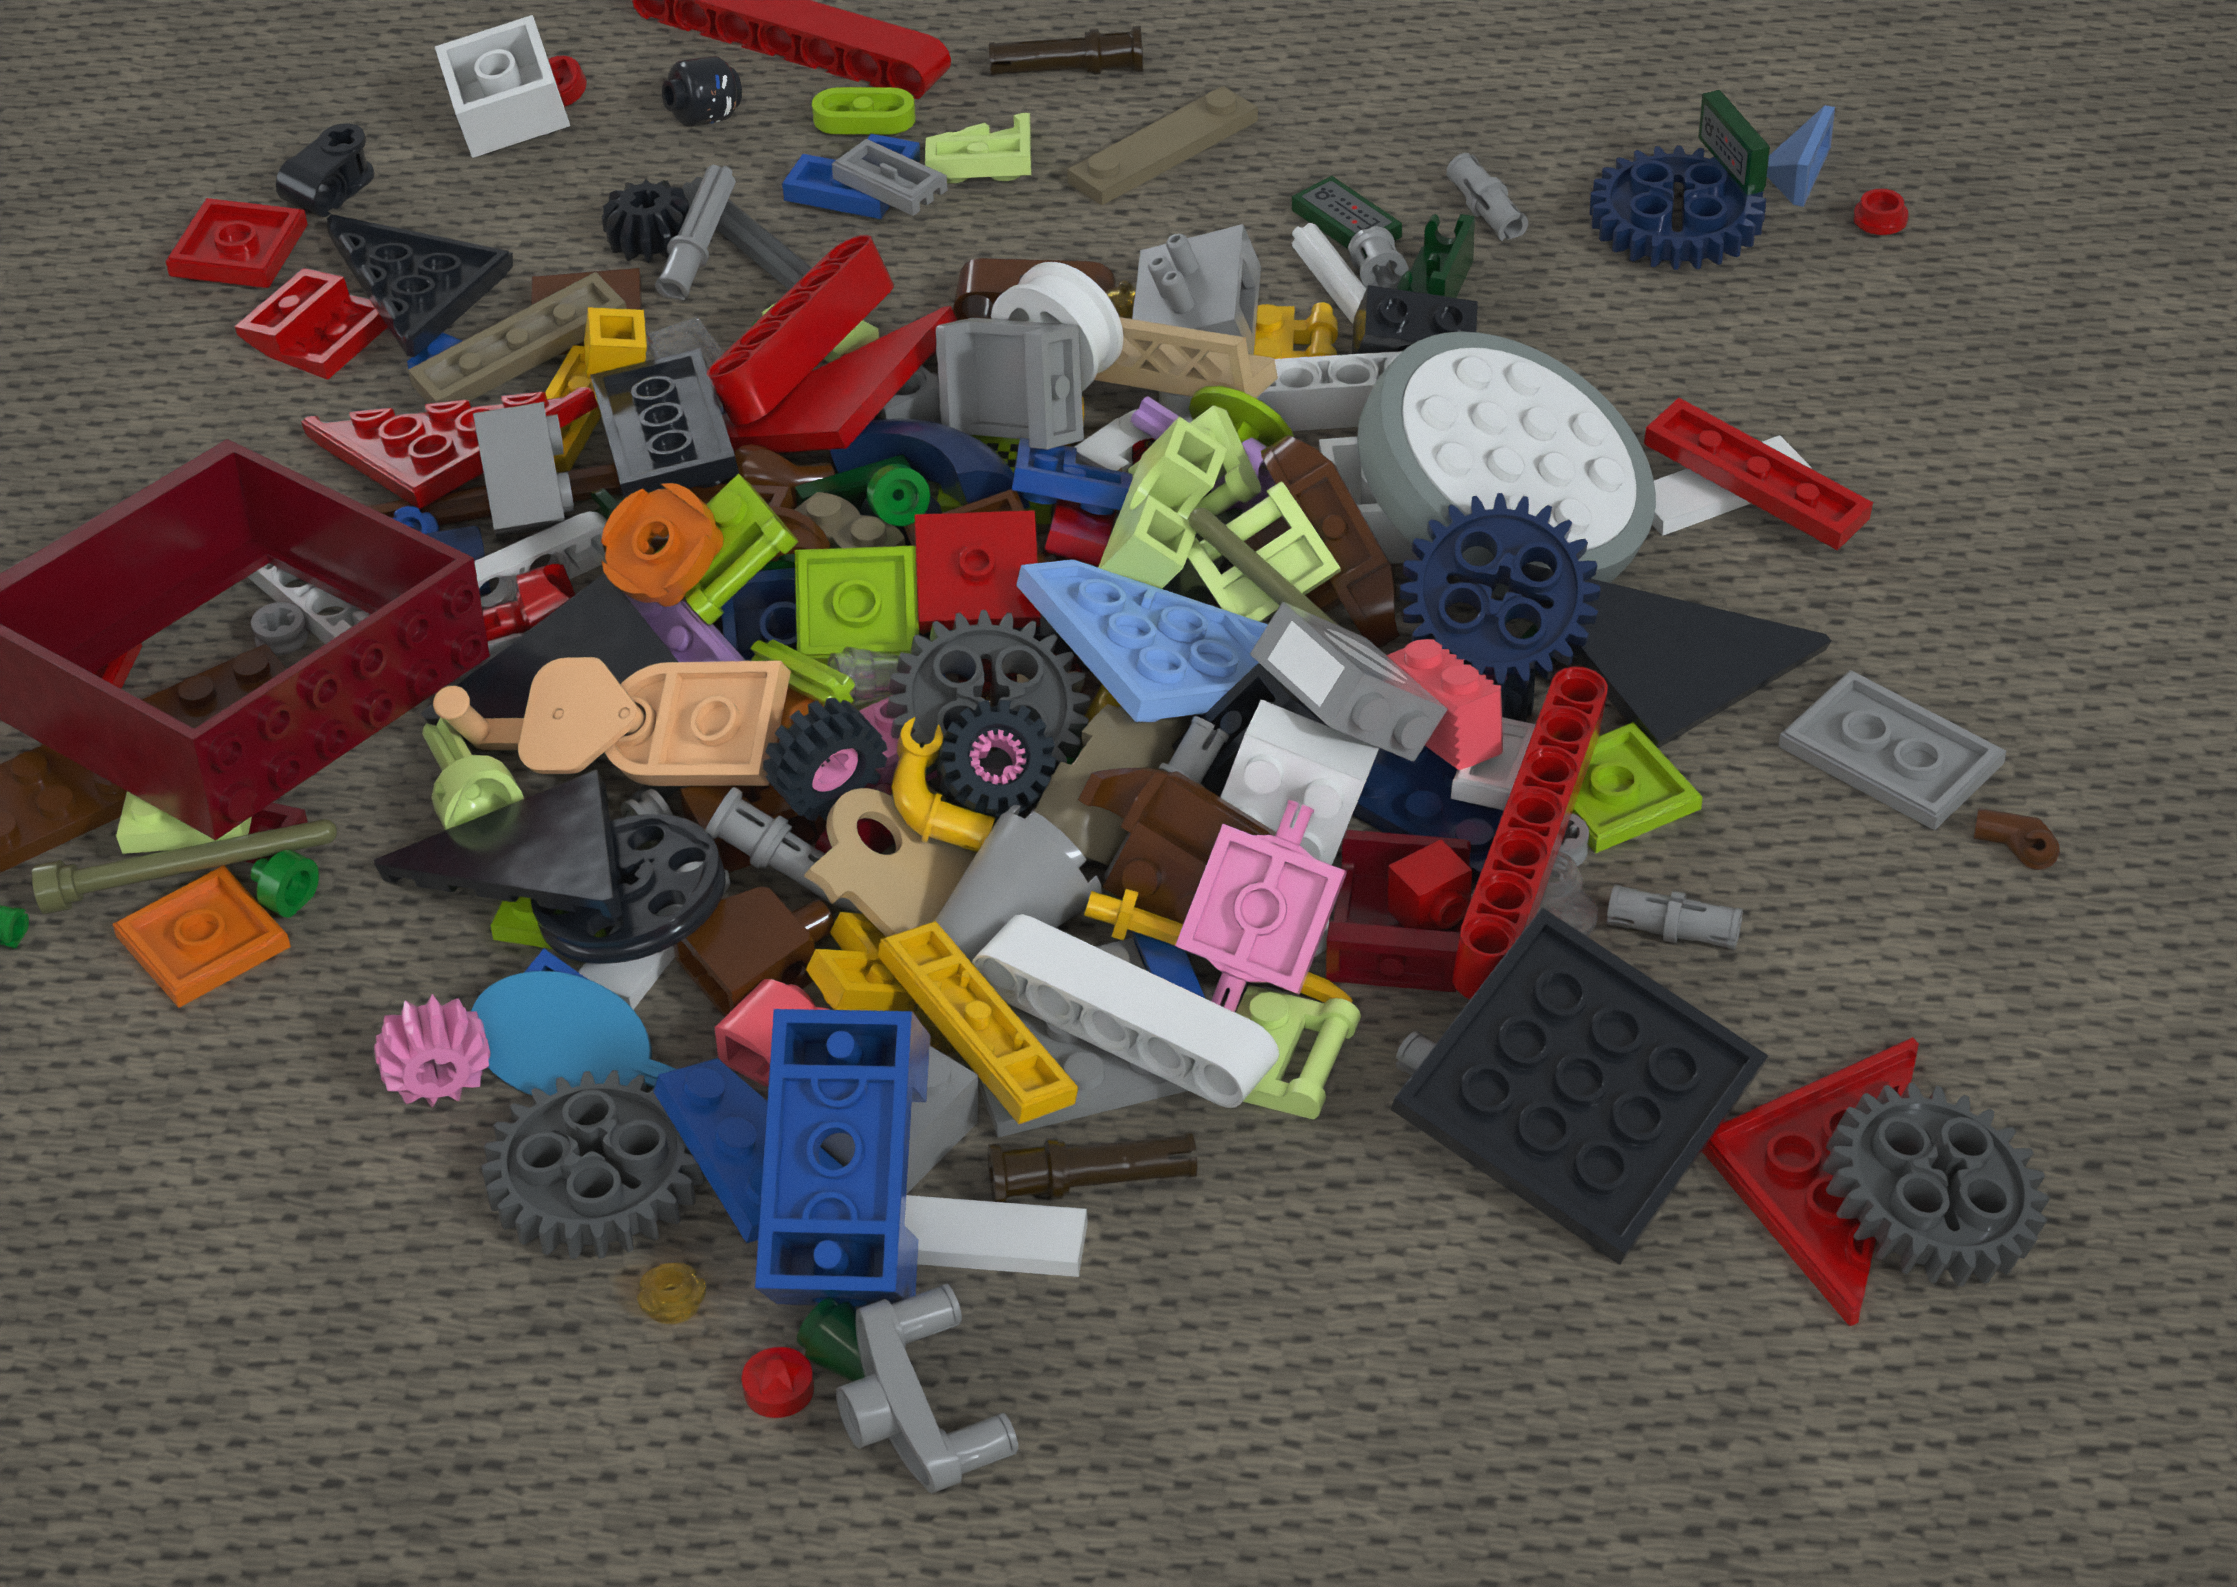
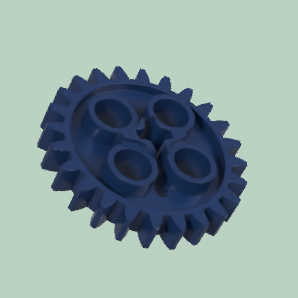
M1681 145L1676 146L1673 154H1666L1660 146H1655L1654 156L1648 157L1643 152L1636 150L1634 151L1633 162L1618 157L1616 158V169L1610 167L1602 169V178L1594 180L1593 191L1590 197L1589 215L1592 216V229H1600L1599 240H1613L1612 251L1615 253L1630 249V260L1633 262L1643 256L1650 257L1651 267H1656L1662 260H1669L1673 270H1678L1682 261H1689L1693 267L1701 269L1702 259L1708 258L1713 263L1720 265L1722 264L1723 252L1733 257H1739L1741 246L1752 247L1754 245V236L1762 234L1766 198H1763V192L1747 195L1715 157L1711 159L1704 157V148H1698L1692 155L1685 154ZM1675 182L1683 184L1682 230L1680 232L1672 230L1673 184Z
M1497 493L1493 509L1485 510L1477 496L1472 497L1470 514L1466 516L1453 504L1448 506L1447 517L1449 526L1446 527L1433 519L1428 522L1427 532L1433 542L1419 538L1414 539L1412 551L1420 560L1404 561L1403 574L1414 581L1400 585V599L1416 603L1403 609V622L1411 624L1422 623L1412 633V642L1422 639H1435L1436 642L1442 644V649H1449V653L1456 654L1457 659L1464 660V664L1471 665L1479 670V675H1493L1494 685H1501V691L1504 688L1507 675H1515L1522 689H1526L1529 684L1530 670L1536 669L1542 677L1549 680L1552 678L1553 673L1552 658L1568 666L1572 663L1573 652L1567 642L1579 646L1586 645L1589 634L1579 624H1595L1598 610L1586 603L1599 599L1601 586L1584 581L1596 575L1598 565L1596 561H1578L1585 554L1588 542L1586 539H1579L1568 543L1567 539L1571 532L1572 522L1568 519L1555 527L1549 524L1552 511L1551 506H1545L1534 516L1528 514V497L1523 496L1518 502L1516 509L1512 510L1507 509L1503 493ZM1474 546L1483 547L1493 554L1494 560L1484 566H1473L1466 562L1462 557V553ZM1542 562L1550 567L1554 575L1542 582L1532 581L1522 573L1521 568L1527 563ZM1449 576H1457L1462 582L1450 584L1446 579ZM1497 584L1508 586V592L1504 595L1503 601L1491 598ZM1549 600L1553 603V607L1546 609L1538 602ZM1458 602L1467 603L1477 610L1478 617L1471 622L1458 623L1446 614V609ZM1526 618L1537 626L1538 632L1530 638L1520 639L1512 636L1507 631L1505 625L1513 619Z

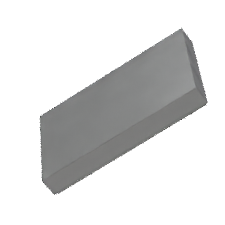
M1852 670L1847 672L1780 734L1778 746L1934 831L2004 764L2006 750Z

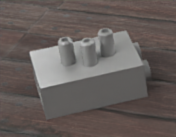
M1241 224L1187 238L1184 234H1174L1168 238L1166 244L1140 250L1132 319L1246 337L1248 354L1254 355L1261 265L1244 225Z

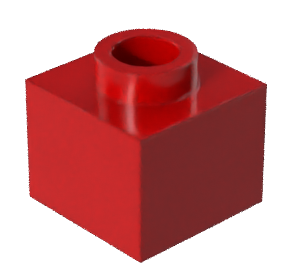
M1440 839L1388 865L1387 910L1404 928L1427 930L1450 928L1464 918L1471 901L1472 869Z

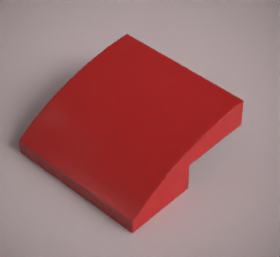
M306 268L301 269L234 326L240 338L266 356L327 380L388 328L370 299L349 294L344 277Z

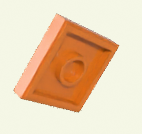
M224 865L113 923V928L119 941L178 1008L291 947L288 934Z

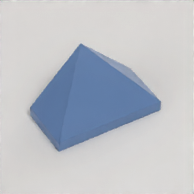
M1824 105L1769 155L1767 177L1793 205L1804 207L1831 148L1835 107Z

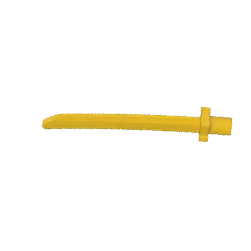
M1126 889L1123 899L1120 900L1091 891L1084 916L1114 925L1111 937L1124 941L1128 929L1176 945L1183 924L1134 907L1138 892ZM1308 972L1300 992L1324 1003L1333 998L1344 999L1351 1003L1353 1001L1350 996L1332 982Z

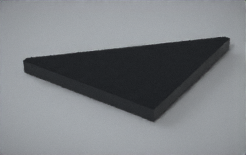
M333 214L327 218L328 234L405 354L410 357L417 356L497 285L513 267V253L507 250Z
M1526 564L1521 568L1522 573L1532 581L1542 582L1554 575L1551 569L1532 564ZM1590 578L1584 582L1601 586L1599 599L1586 603L1598 610L1595 624L1587 625L1579 624L1589 634L1585 646L1567 643L1573 652V656L1582 667L1596 671L1605 679L1608 685L1607 697L1629 724L1634 722L1657 748H1660L1824 652L1832 640L1824 633ZM1549 600L1538 602L1543 608L1549 609L1553 607V603Z
M604 573L457 686L467 692L470 698V706L483 718H524L535 675L544 665L555 659L598 658L608 667L620 684L629 676L647 666L658 663L678 662V660L626 595ZM432 704L422 711L421 714L429 724L437 726L440 716L436 714Z
M598 770L374 859L375 867L383 881L396 883L399 879L408 878L413 879L417 887L455 892L458 887L474 889L478 897L516 902L519 897L536 899L540 907L577 913L580 912L582 907L600 909L603 917L614 919L622 915L607 790Z

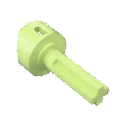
M440 717L437 726L426 723L422 734L442 770L434 783L432 801L435 812L445 831L524 799L511 772L501 761L488 755H472L460 733L445 719Z

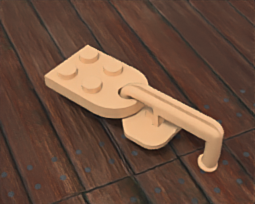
M559 658L544 665L535 675L524 718H483L470 706V698L467 692L455 685L446 686L436 693L433 699V708L438 716L445 719L476 748L481 750H518L519 757L524 765L531 771L539 774H575L584 770L605 752L608 759L624 775L644 785L769 786V782L765 777L768 774L763 769V761L770 759L769 755L765 752L768 744L777 743L778 740L774 733L781 724L791 671L782 661L666 662L647 666L635 672L620 684L608 667L598 658Z

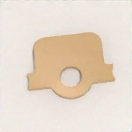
M926 782L929 792L936 795L938 792L933 790ZM859 788L843 794L831 807L827 816L826 828L832 849L812 865L804 874V877L817 884L824 891L830 903H835L839 898L850 900L886 937L934 922L977 852L931 837L928 838L927 843L922 842V836L908 826L895 807L893 794L890 796L878 790ZM942 795L941 801L945 802L946 797ZM862 818H869L887 827L896 843L895 853L883 855L868 848L858 834L857 821Z

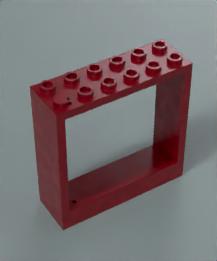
M229 439L224 440L0 573V720L215 841L490 657L473 557ZM267 564H271L371 614L195 729L92 674Z

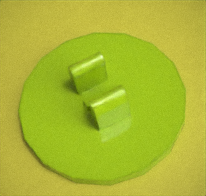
M1205 386L1196 391L1191 398L1188 409L1192 420L1196 419L1213 405L1227 410L1241 443L1249 438H1254L1268 447L1287 435L1294 437L1291 428L1277 412L1264 402L1242 391L1224 386Z

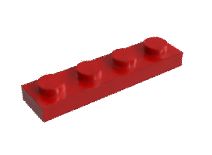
M1681 398L1675 400L1646 427L1644 445L1837 551L1870 519L1873 506L1872 501Z

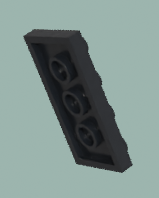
M700 348L590 375L624 499L640 489H644L648 493L657 489H666L661 485L665 483L679 484L687 489L692 487L709 488L739 474L736 457L712 384L707 376V368Z

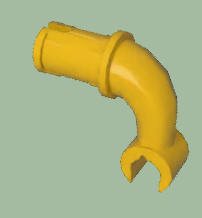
M913 717L904 724L897 743L899 761L894 771L891 786L895 807L908 826L922 836V842L927 843L928 838L931 837L978 852L992 830L995 817L941 801L942 794L936 793L934 795L929 792L925 780L926 770L938 758L939 750L943 743V733L940 725H938L933 741L921 748L911 737V731L916 718Z

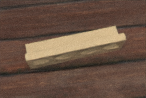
M1119 317L1123 329L1122 351L1118 359L1108 369L1097 373L1094 380L1190 397L1205 386H1224L1257 398L1278 379L1274 358L1248 354L1246 337Z

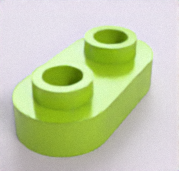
M836 87L821 91L812 100L814 125L820 131L828 134H898L911 128L916 120L914 98L908 91L900 88Z

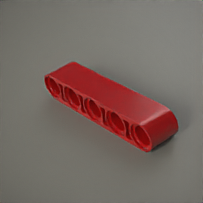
M856 236L834 247L707 370V376L732 424L744 425L751 423L773 410L892 291L894 283L871 236Z

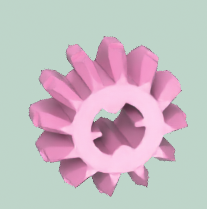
M432 994L426 1005L418 1007L405 1000L401 1012L402 1015L384 1016L382 1033L376 1036L374 1052L376 1063L379 1065L381 1080L385 1083L387 1091H399L406 1104L424 1097L433 1108L440 1097L449 1096L460 1102L462 1087H480L482 1070L489 1067L490 1049L488 1039L486 1038L484 1024L479 1019L477 1012L466 1011L459 998L451 1000L442 1006Z

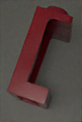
M1346 830L1342 839L1341 869L1345 870L1347 874L1336 900L1334 919L1329 921L1326 949V979L1330 982L1456 992L1452 982L1464 918L1456 925L1447 929L1404 928L1387 910L1388 865L1442 839L1470 867L1471 842L1466 839Z

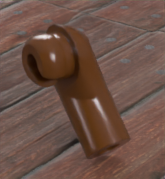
M1979 808L1974 839L2005 844L2023 865L2034 870L2046 869L2057 861L2060 854L2058 841L2042 820L2037 817Z

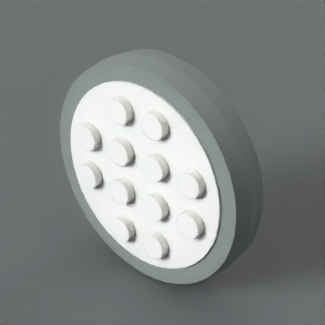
M1449 332L1419 340L1407 347L1385 369L1376 381L1361 412L1357 443L1363 473L1379 506L1397 530L1411 544H1413L1415 538L1433 542L1427 532L1428 522L1433 519L1446 527L1449 526L1447 517L1448 506L1452 504L1466 516L1470 514L1473 496H1477L1480 499L1485 510L1493 509L1497 493H1503L1507 509L1515 510L1521 498L1526 496L1529 499L1528 514L1536 516L1545 506L1549 505L1552 507L1549 522L1551 526L1555 527L1568 519L1572 522L1571 532L1567 539L1568 543L1579 539H1586L1588 542L1585 554L1578 561H1596L1598 565L1596 575L1591 579L1611 583L1632 562L1650 531L1656 508L1655 485L1649 462L1634 432L1616 408L1582 376L1558 360L1528 345L1500 336L1478 332ZM1474 546L1462 553V557L1466 562L1473 566H1484L1494 560L1493 554L1483 547ZM1542 562L1527 563L1550 569L1548 565ZM1497 584L1492 594L1504 598V595L1508 592V586Z

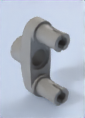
M944 1284L893 1304L884 1299L857 1309L856 1336L865 1377L836 1388L839 1413L853 1444L860 1449L889 1438L906 1467L931 1494L961 1483L962 1474L1015 1455L1018 1451L1016 1433L1009 1418L1003 1412L948 1434L943 1429H939L906 1353V1344L960 1325L962 1321L960 1306L949 1284Z

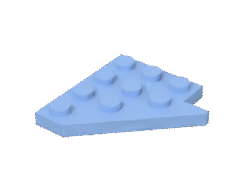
M1073 559L1021 565L1016 585L1135 722H1156L1165 718L1194 714L1204 715L1259 663L1250 653L1268 624Z

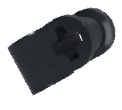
M350 123L331 126L324 130L315 141L296 156L288 159L281 166L277 174L276 191L279 197L321 217L329 216L331 213L328 211L332 208H340L347 199L368 185L374 178V169L372 164L366 161L363 150L366 143L363 129L358 125Z

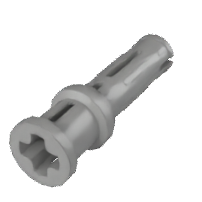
M733 787L717 808L705 829V833L710 834L713 839L720 837L749 855L750 864L754 867L766 869L770 865L830 903L824 891L817 884L804 877L809 868L823 857L825 853L815 849L790 832L792 826L787 824V819L782 816L773 819L742 799V791ZM839 898L832 904L845 912L862 913L847 898Z

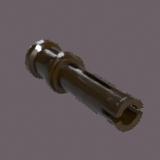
M1133 26L1130 32L1100 33L1098 29H1090V32H1085V37L1005 43L989 42L991 75L1087 68V72L1093 73V75L1101 74L1103 69L1134 68L1135 72H1144L1141 26Z
M1185 1133L1183 1136L1066 1147L1063 1140L1058 1141L1057 1138H1047L1043 1146L1003 1150L999 1143L988 1144V1169L993 1202L1006 1203L1008 1197L1032 1194H1049L1052 1200L1063 1199V1195H1069L1070 1187L1189 1176V1178L1196 1177L1198 1170L1197 1157L1168 1158V1155L1186 1154L1195 1151L1194 1136L1192 1133Z

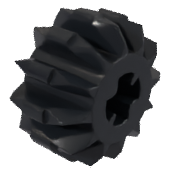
M647 178L642 184L625 183L624 191L615 190L610 192L609 202L603 205L602 224L612 252H624L627 261L638 257L639 254L643 255L648 263L652 260L653 254L660 253V255L668 258L667 245L672 237L679 234L689 211L688 199L685 198L682 188H671L668 180L653 184Z

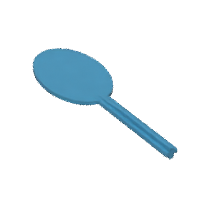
M530 971L511 975L495 982L484 990L477 998L471 1010L477 1012L479 1019L484 1024L490 1049L488 1068L508 1085L529 1095H532L531 1090L534 1088L542 1090L549 1096L557 1093L556 1078L559 1077L564 1078L572 1088L580 1086L581 1078L585 1071L591 1072L595 1084H604L611 1071L617 1070L620 1085L627 1086L640 1074L644 1076L647 1086L655 1088L658 1074L676 1070V1068L651 1059L652 1047L650 1038L643 1022L635 1011L611 990L583 977L554 971Z

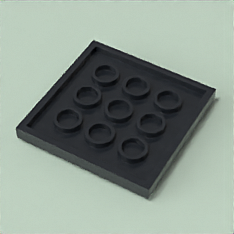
M1542 907L1395 1096L1391 1110L1621 1265L1763 1068L1769 1055Z

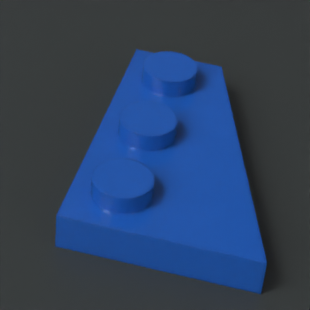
M718 1058L658 1074L653 1091L746 1244L757 1241L759 1236L767 1100ZM819 1148L818 1156L822 1167L830 1170L843 1168L823 1148Z

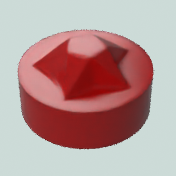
M555 56L549 58L548 60L564 107L577 101L584 93L587 84L586 76L578 62L572 57Z
M788 1347L764 1349L752 1356L743 1368L741 1381L745 1401L759 1415L769 1418L788 1417L804 1409L813 1397L814 1378L812 1366L806 1356L795 1349Z

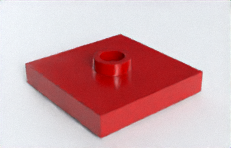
M206 198L166 259L168 274L171 277L269 288L308 225L305 210Z
M1035 510L915 515L919 631H931L932 624L935 621L944 625L948 630H953L955 615L960 612L970 626L977 625L981 610L987 611L992 625L1000 626L1003 617L1008 612L1012 613L1013 628L1025 627L1031 621L1036 622V627H1040V612L1016 586L1021 565L1038 563Z

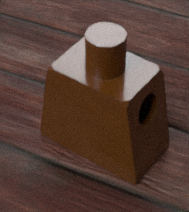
M759 886L721 899L715 911L702 926L684 940L673 945L675 959L719 1012L726 1017L764 979L776 980L786 985H796L801 989L812 983L813 980L806 971V968L815 951L814 943L830 936V931L835 922L829 909L820 899H816L791 912L770 888Z

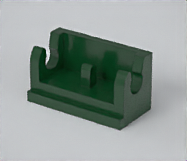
M1433 214L1424 230V246L1421 247L1411 270L1406 271L1402 275L1397 289L1457 298L1473 263L1475 216L1460 214L1454 229L1456 237L1446 238L1438 231L1440 224L1439 216Z

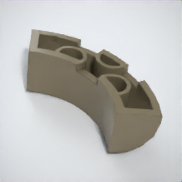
M1107 704L1082 730L1084 748L1071 765L1060 762L1034 812L1042 815L1060 829L1085 857L1110 865L1126 838L1128 831L1120 827L1124 821L1120 816L1101 807H1088L1078 800L1091 773L1118 768H1151L1159 770L1158 768L1161 763L1168 764L1175 753L1172 745L1189 729L1193 717H1198V715L1165 718L1156 722H1135L1122 706L1118 708Z

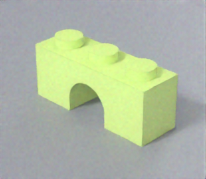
M1179 416L1142 454L1098 568L1160 589L1165 587L1184 568L1197 533L1190 526L1187 519L1201 499L1214 487L1227 448Z

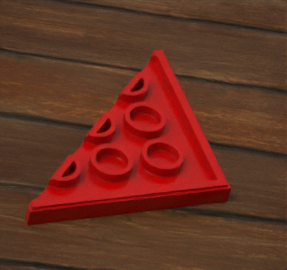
M951 306L942 307L810 372L773 410L758 420L744 425H734L731 423L727 413L722 415L733 451L735 452L741 446L748 444L764 446L776 453L847 449L936 350L937 326L958 321Z
M580 387L563 398L547 399L545 392H533L501 396L502 404L471 407L469 400L425 404L426 412L395 415L393 408L349 412L351 420L323 423L319 420L318 416H309L304 418L301 424L305 434L320 447L413 506L421 509L484 473L473 413L544 402L546 416L557 414L560 428L597 408L598 405L594 391L587 387Z
M1913 1037L1723 1122L1702 1151L1849 1327L1859 1322L1877 1239L1873 1236L1864 1240H1856L1853 1236L1861 1224L1858 1218L1844 1219L1837 1216L1836 1213L1845 1198L1827 1194L1826 1188L1834 1175L1823 1170V1164L1830 1154V1151L1826 1149V1145L1849 1106L1856 1108L1865 1093L1877 1099L1883 1087L1889 1085L1900 1097L1902 1096L1906 1087L1912 1081L1919 1043Z

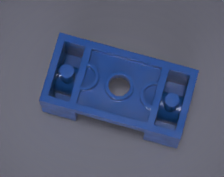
M774 1009L755 1289L776 1304L818 1305L822 1300L832 1297L840 1304L850 1302L854 1307H864L884 1299L893 1304L916 1295L919 1239L905 1226L911 1106L912 1102L927 1101L930 1034L912 1011ZM844 1133L850 1135L855 1144L852 1160L843 1168L836 1170L822 1167L818 1156L822 1142L832 1134Z

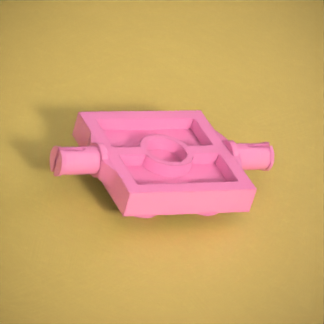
M1291 800L1287 801V807L1275 836L1251 835L1222 824L1175 945L1179 949L1207 959L1222 972L1211 1001L1222 1006L1230 989L1224 1008L1233 1012L1237 1008L1246 982L1270 983L1300 995L1347 874L1343 869L1314 859L1300 846L1314 809L1302 804L1295 825L1292 828L1300 805Z

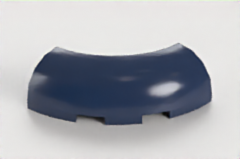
M904 418L872 420L847 449L830 450L838 473L903 454L910 468L921 474L924 479L939 483L943 493L957 500L962 506L1012 489L1014 473L996 451L964 432L936 422ZM1017 491L1024 509L1030 508L1029 501L1022 497L1023 492Z

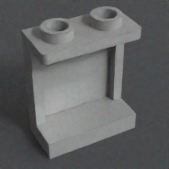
M969 318L937 326L936 355L938 361L941 424L953 427L968 435L1020 439V437L1029 439V447L1037 449H1051L1084 440L1078 325Z

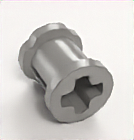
M1373 226L1369 229L1360 230L1352 237L1348 245L1350 260L1353 266L1360 270V279L1365 288L1371 285L1397 289L1402 275L1409 270L1403 255L1396 251L1395 240L1392 234L1385 228ZM1362 247L1364 248V250H1365V252H1366V254H1367V256H1368L1367 258L1365 257V255H1364V253H1363V251H1362ZM1389 264H1391L1395 274L1392 273Z

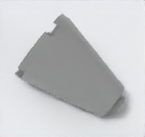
M1013 805L999 817L935 919L971 962L1015 915L1024 914L1057 928L1085 911L1091 891L1101 894V884L1097 875L1088 883L1079 870V867L1087 859L1073 842L1045 817L1034 811L1025 819L1018 816L1021 807L1019 805Z

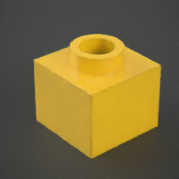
M588 307L584 336L586 378L591 379L590 375L645 362L647 343L644 310Z

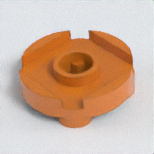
M665 483L661 485L666 489H657L650 493L640 489L630 494L614 509L602 533L601 543L607 548L605 554L606 563L602 560L601 562L607 578L630 598L643 603L657 602L663 607H671L678 604L684 598L686 592L693 588L705 575L714 556L720 552L724 538L722 531L716 526L712 511L700 498L684 486ZM669 534L665 547L658 553L653 554L655 550L650 545L653 538L657 535L665 538Z

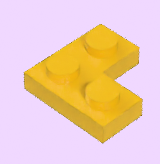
M840 912L830 933L842 950L815 949L806 968V971L822 992L825 1001L834 1010L912 1011L914 1014L926 1015L878 957L880 939L886 938V936L863 913Z

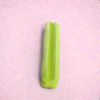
M774 639L770 640L767 644L758 640L750 648L755 653L751 661H782L791 671L788 688L814 701H818L822 705H825L827 698H836L840 703L843 699L851 704L854 701L850 692L854 688L855 683L848 675Z

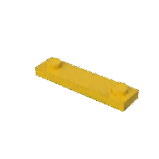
M936 921L880 939L878 951L880 960L972 1070L978 1074V1077L1018 1124L1075 1104L1078 1086Z

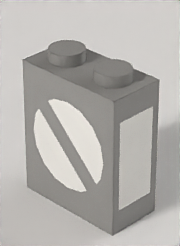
M1285 602L1281 603L1250 653L1255 660L1329 727L1413 762L1448 710L1367 638Z

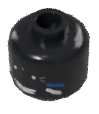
M712 56L681 60L673 65L667 80L662 85V99L666 109L672 111L675 118L683 125L698 126L727 120L733 115L735 108L739 106L742 99V85L736 70L729 67L720 57Z

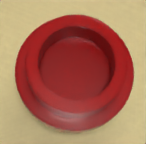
M1873 189L1863 194L1861 201L1854 208L1853 219L1855 224L1865 232L1876 235H1890L1905 228L1908 222V210L1904 205L1903 197L1899 193L1889 189Z

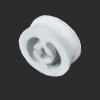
M1043 262L1035 265L1023 275L1018 285H1014L1003 292L997 298L992 308L991 319L1078 325L1082 391L1094 381L1097 373L1108 369L1118 359L1122 351L1123 329L1118 313L1109 297L1086 274L1063 263Z

